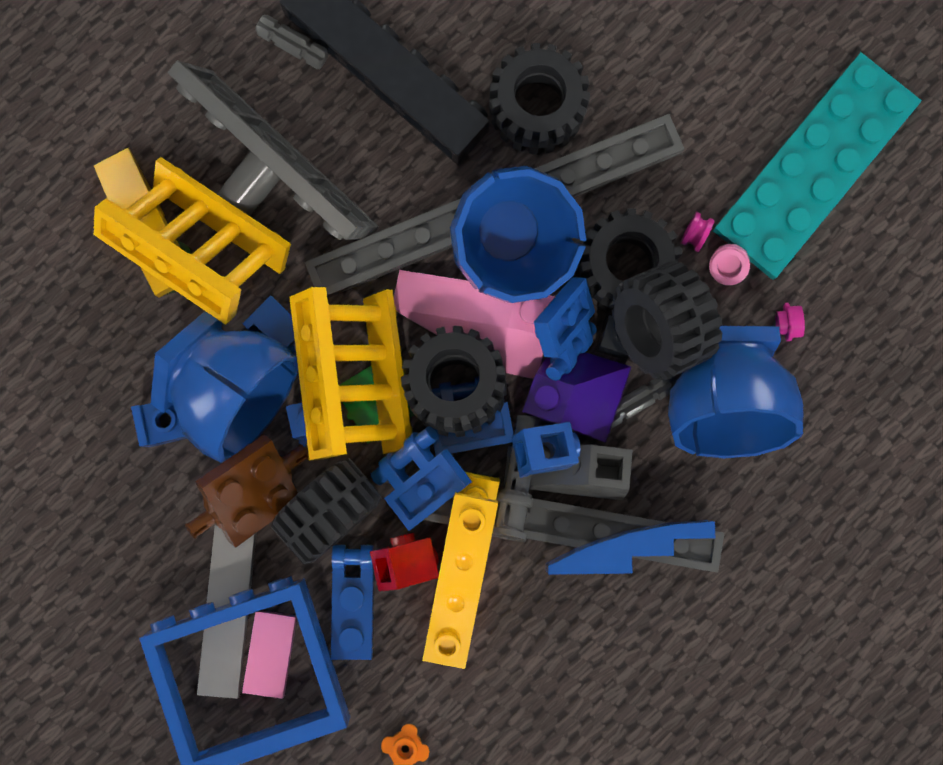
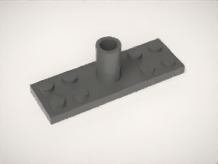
M179 60L174 63L168 74L179 83L176 86L178 92L193 103L198 101L208 110L205 116L211 123L221 130H226L227 128L250 150L216 193L217 195L251 216L281 179L295 192L293 198L301 207L309 212L316 211L325 220L323 227L339 240L343 238L345 240L363 239L372 235L379 228L370 217L212 70Z

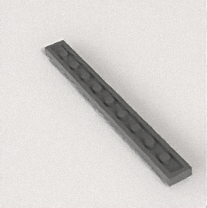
M667 114L534 169L558 178L574 198L682 154L684 146L670 114ZM461 199L304 262L314 287H326L327 298H330L452 248L450 226Z

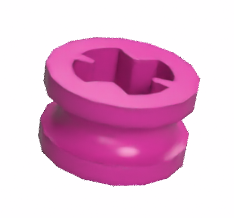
M696 211L688 224L680 244L685 246L687 243H690L694 246V250L699 252L712 229L714 220L711 218L703 220L701 213Z

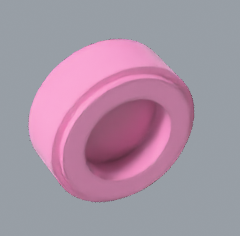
M722 245L711 256L709 263L710 273L720 284L736 285L742 282L749 273V255L738 245Z

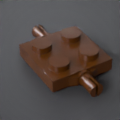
M265 435L250 443L195 481L203 496L205 511L185 524L188 532L196 539L207 529L216 525L223 531L228 542L235 548L272 522L279 511L298 494L292 482L291 470L306 459H309L308 451L302 444H299L281 457L272 440Z

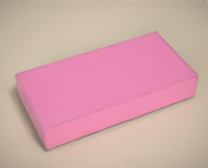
M263 610L255 612L242 693L284 698L297 621L296 615Z

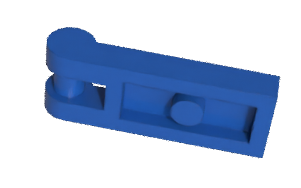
M334 545L332 547L331 660H372L374 569L370 551L374 550V545H361V549H346V545ZM346 565H360L361 576H346Z

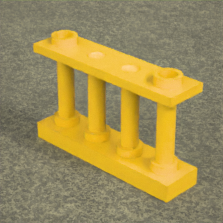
M162 157L157 159L155 163L153 189L127 209L120 208L107 198L95 206L93 235L225 325L236 316L241 289L238 287L263 264H266L279 274L285 270L291 243ZM166 199H169L185 210L159 232L154 231L140 221ZM199 220L217 232L193 254L185 252L172 243ZM233 242L250 255L224 277L207 267L206 264Z
M311 287L290 296L309 460L327 459L347 454L346 443L381 441L383 454L394 453L404 446V440L412 434L408 402L401 384V377L404 376V372L402 369L403 364L396 319L397 310L394 304L393 290L386 289L363 298L364 305H329L326 287ZM330 321H366L369 345H334ZM335 361H371L374 384L339 386ZM376 400L379 424L343 426L340 402Z
M469 472L465 473L472 483L459 493L455 492L422 660L462 669L466 667L498 506L496 498L500 478Z

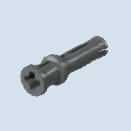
M518 415L514 435L522 429L540 427L542 425L541 419L533 416ZM513 445L505 488L500 490L496 498L500 504L492 536L505 540L525 542L527 534L524 533L527 511L528 508L533 506L532 495L529 494L532 475L520 478Z

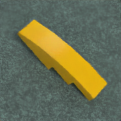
M129 148L94 165L107 199L120 208L127 209L151 190ZM160 205L140 220L158 232L168 225ZM175 240L174 242H172L173 244H175L176 246H178V247L180 248V246H179L177 240ZM141 267L155 296L160 298L174 290Z

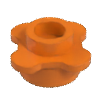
M405 724L401 731L397 732L393 737L386 736L383 739L381 749L384 753L389 754L394 762L393 765H413L418 761L424 762L428 759L429 747L426 744H422L420 737L417 735L418 730L416 726ZM404 745L409 747V751L406 753L401 749Z

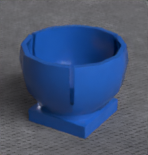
M528 166L496 169L491 174L489 172L462 194L450 226L454 260L457 267L474 289H478L480 293L507 303L547 298L574 276L586 248L585 245L576 243L571 239L576 238L580 241H587L582 209L558 178Z
M204 311L155 353L151 405L163 413L173 405L182 434L202 454L222 463L258 439L273 421L290 393L298 374L297 356L283 343L259 332H224L222 330L223 323Z
M720 326L722 341L718 342L720 348L717 353L713 354L712 358L682 372V375L671 388L668 417L675 446L692 455L696 453V456L723 459L758 456L786 448L802 437L804 411L803 400L796 378L773 357L781 342L779 327Z

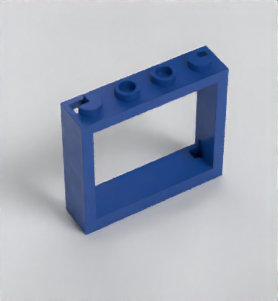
M292 576L277 579L268 583L270 590L254 595L253 589L236 593L228 597L229 604L215 608L213 602L203 604L189 610L191 617L179 621L175 620L174 615L165 617L160 621L151 623V630L139 638L181 765H240L347 728L350 714L305 578L294 582ZM291 600L327 708L198 751L163 643Z

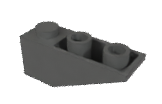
M580 445L581 450L578 464L569 469L533 474L531 477L530 490L623 501L630 489L633 450L598 445ZM508 446L504 486L506 483L512 446ZM543 446L545 458H549L550 450L548 447Z

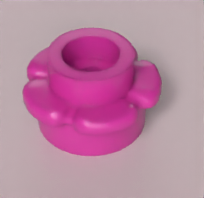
M784 303L783 311H776L775 314L776 327H779L780 335H785L786 341H792V338L803 337L805 321L802 306H790L789 303Z

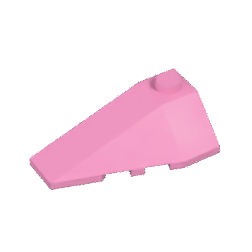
M399 270L394 292V304L398 313L436 335V329L441 327L445 328L446 333H453V326H462L463 332L466 334L469 333L470 329L479 332L482 340L487 337L493 342L494 350H498L502 357L505 373L534 379L541 365L543 351L535 334L533 322L555 296L549 295L547 298L507 303L480 293L467 280Z

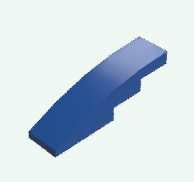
M698 520L662 523L623 531L579 546L546 562V572L548 575L633 573L632 556H674V539L715 538V521Z

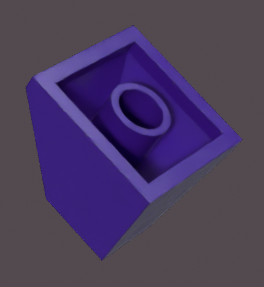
M585 352L577 356V364L570 373H564L559 380L555 381L546 374L551 358L546 357L535 374L522 412L527 416L537 417L542 422L550 425L570 422L572 432L606 443L632 367Z

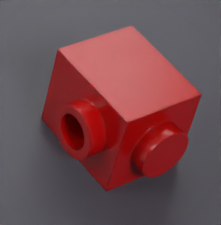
M414 533L390 538L391 546L370 551L378 591L398 590L439 577L437 568L439 562L438 554L432 546L431 538L415 540Z

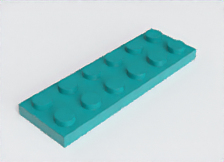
M860 52L717 224L713 232L728 244L742 247L748 253L752 264L772 280L776 279L922 100Z

